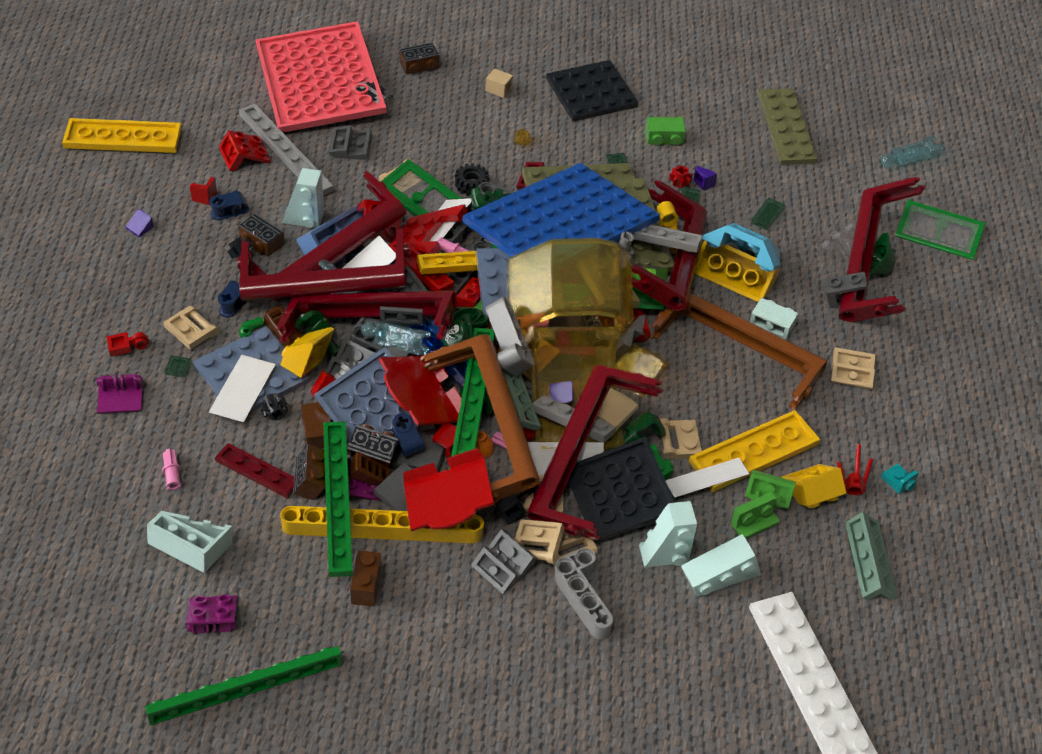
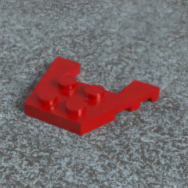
M462 204L409 218L403 226L405 241L421 254L437 253L441 246L438 241H430L443 222L461 221L463 215L468 211L466 205Z

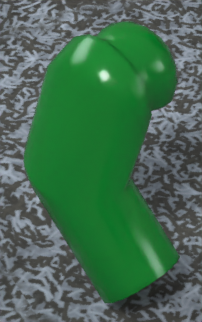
M258 317L243 322L239 329V336L241 338L248 337L255 329L263 327V319Z

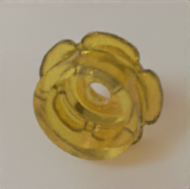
M525 129L517 130L513 140L519 145H527V143L531 142L530 133Z

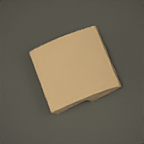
M835 347L832 359L831 382L872 389L876 354Z
M610 388L597 419L615 426V431H617L639 407L636 402L626 395Z

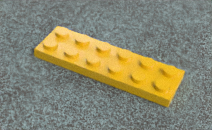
M69 118L62 144L63 148L176 153L182 128L181 123Z
M794 410L691 455L688 462L697 471L740 458L749 474L708 487L713 493L751 476L752 470L762 471L819 445L820 438L797 411Z

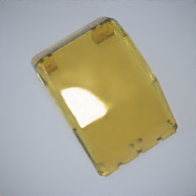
M601 238L551 239L518 253L508 260V301L514 310L521 330L555 316L602 315L614 318L615 334L623 335L632 326L634 315L631 255L618 242Z
M613 326L533 328L531 355L535 365L531 367L532 403L543 395L550 397V384L572 381L573 403L569 406L575 409L595 365L616 369L617 339H620V329ZM536 413L541 426L537 431L535 430L536 442H559L566 426ZM621 426L611 438L604 442V450H611L624 445ZM588 437V439H587L586 442H599V441ZM542 446V449H552L546 448V446Z

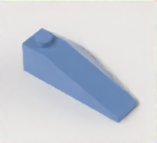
M356 205L300 236L296 241L303 254L306 255L362 217L364 213L357 212Z

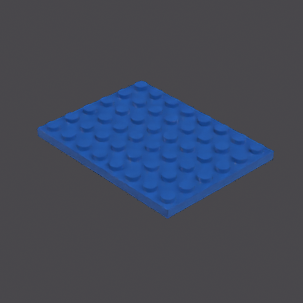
M582 163L562 170L463 215V223L540 279L619 241L623 232H625V235L626 232L633 234L658 222L660 219L659 213Z

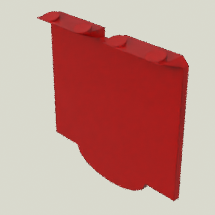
M422 356L379 358L386 371L384 380L390 394L404 410L409 411L416 425L457 423L462 398L455 387L445 393L441 384L447 379L448 374L444 368L429 371L428 368L423 366L426 363L421 361L420 358Z
M478 448L446 458L450 469L439 473L434 462L403 472L411 532L427 526L432 529L453 527L472 518L477 510L494 505L486 461Z

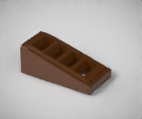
M281 305L263 314L264 323L279 340L283 332L277 331V324L285 312ZM296 329L289 342L281 343L285 347L287 345L290 346L298 337L301 338L303 335Z
M356 452L350 459V478L378 486L384 481L382 479L383 474H385V479L392 474V469L363 453Z

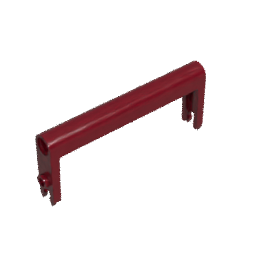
M364 172L363 177L369 183L366 187L382 203L278 274L326 270L407 214L406 209L387 189L383 181L379 182L370 172ZM252 261V276L267 275ZM282 297V298H272V299H273L275 302H279L280 300H282V299L285 298V297Z
M908 178L869 188L862 192L846 275L865 272L868 286L882 206L923 194L926 186L910 187L916 185L920 178ZM867 289L842 294L838 317L843 321L857 322L902 313L905 311V307L903 305H896L899 303V299H896V296L865 300Z
M655 180V185L663 190L664 193L658 194L655 190L648 189L650 197L659 204L665 201L671 202L676 214L684 219L682 231L703 236L707 219L706 209L667 184ZM700 247L697 253L677 249L669 283L639 265L631 266L630 270L634 274L641 277L640 280L630 275H623V278L628 284L674 311L684 310L688 303Z
M403 228L396 230V262L393 265L252 276V252H249V242L244 240L241 244V257L237 259L238 269L240 270L239 291L241 300L406 288L405 256H409L408 244H405Z
M417 291L294 296L279 319L277 331L283 330L280 342H289L297 329L295 327L297 319L303 313L317 310L322 312L327 318L380 316V306L423 309L424 315H436L434 325L439 327L436 338L444 339L449 326H452V318L457 304L455 291Z
M603 365L594 366L527 510L526 515L529 519L533 521L562 523L565 527L564 531L571 536L579 535L599 540L600 536L597 535V529L594 528L595 523L556 511L555 509L610 388L616 387L657 397L659 393L664 391L656 387V385H661V381L646 377L641 373L634 374Z

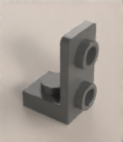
M865 272L825 279L830 308H838L837 300L841 299L840 293L867 289Z

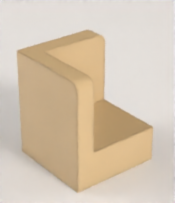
M493 69L486 77L485 91L502 98L511 91L513 75Z

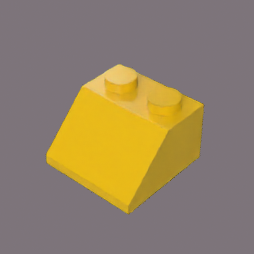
M329 327L309 332L301 338L298 337L292 345H287L282 351L281 356L283 359L280 365L302 378L323 361L334 328Z
M817 464L781 476L784 479L796 482L792 495L798 504L807 506V508L818 507L820 502L838 500L840 495L846 494L841 468Z

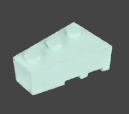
M302 168L282 223L316 228L320 226L324 215L322 171Z
M691 501L669 503L657 518L655 528L648 531L646 541L639 544L644 567L671 564L681 566L689 562L697 527Z
M161 511L147 524V540L149 545L205 573L231 546L232 526L227 524L224 527L212 525L211 521L204 520L202 523L190 520L189 516Z
M743 534L681 565L684 575L697 597L761 575L756 556Z

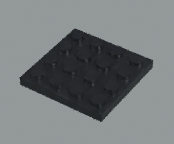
M611 60L546 74L548 83L572 122L638 107L639 102Z
M646 437L578 461L568 480L583 519L595 523L594 528L597 529V535L600 536L599 540H593L595 544L656 522L667 504L675 503Z

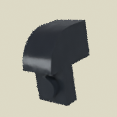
M537 486L500 499L494 503L507 524L527 513L520 501L537 491Z

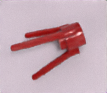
M857 444L855 473H851L845 478L841 462H837V467L841 468L846 493L849 495L859 496L866 492V483L873 463V458H870L862 478L859 474L860 444Z

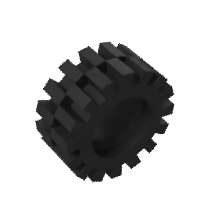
M467 163L465 167L461 165L455 173V187H457V191L461 190V194L466 193V196H470L472 189L478 187L483 182H489L488 170H485L484 166L480 168L481 165L479 164L474 166V163H471V166ZM471 178H472V179H477V180H476V181H469V180H466V179H471Z

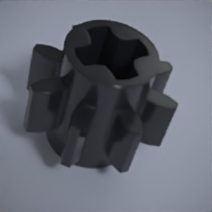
M241 236L228 244L231 249L227 252L232 259L238 258L241 255V244L244 241ZM245 239V242H249V248L253 245L249 239Z
M275 393L265 396L263 402L260 403L263 416H269L272 420L281 419L285 415V411H288L285 397L279 398L278 394Z

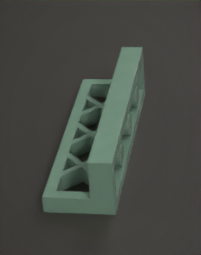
M501 366L522 428L526 427L537 431L541 426L521 374L515 376Z
M862 512L845 522L862 598L871 600L882 594L889 599L897 598V593L880 524L877 520Z

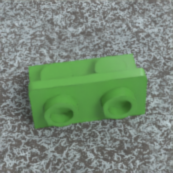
M752 470L745 497L754 500L772 492L776 497L774 507L788 509L796 482Z
M769 492L734 508L730 524L739 536L743 534L745 539L779 524L780 520L773 512L776 502L775 495Z

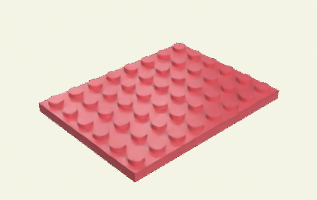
M358 21L256 39V46L276 124L282 132L387 113ZM374 82L380 102L376 103L372 100L371 96L364 95L369 90L368 86L359 83ZM363 86L366 90L360 92L356 88Z

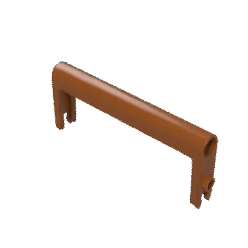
M691 292L684 310L674 311L667 307L664 312L661 311L658 314L656 321L651 327L655 330L651 333L650 338L658 339L680 314H684L805 375L792 394L794 399L789 404V407L793 411L797 409L804 398L808 399L810 397L814 384L824 372L828 362L826 359Z
M479 335L450 346L442 347L439 350L423 355L420 359L425 361L426 364L423 366L428 368L429 371L471 358L477 360L514 472L511 476L490 483L493 500L496 503L500 499L537 486L540 483V478L498 361L492 339L489 335Z

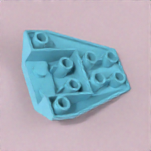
M736 223L726 225L702 236V239L707 241V244L711 247L718 248L729 243H735L741 250L755 252L754 255L757 256L755 263L760 265L762 270L771 272V270H776L780 266V249L770 238Z

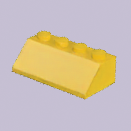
M704 240L698 254L694 274L759 302L761 298L764 299L774 286L781 268L771 270V272L762 270L760 265L755 263L756 257L727 244L718 248L711 247Z

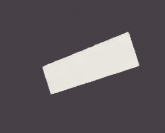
M736 458L665 481L675 498L748 475L749 472L740 458Z

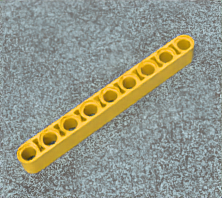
M287 506L281 511L282 530L286 534L327 537L326 507ZM350 509L351 538L478 543L483 539L484 521L479 515H474L469 520L453 527L432 529L427 526L411 532L408 511Z

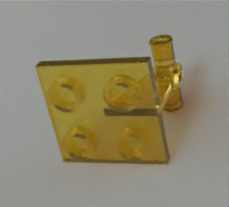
M632 342L631 347L621 356L614 368L634 374L641 373L646 377L655 379L661 369L666 370L669 363L660 358V354H654L647 348L643 349ZM631 391L640 398L645 396V394Z

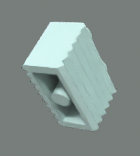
M761 298L752 311L750 322L783 339H787L796 324L798 313L794 312L791 308L782 307L772 300Z

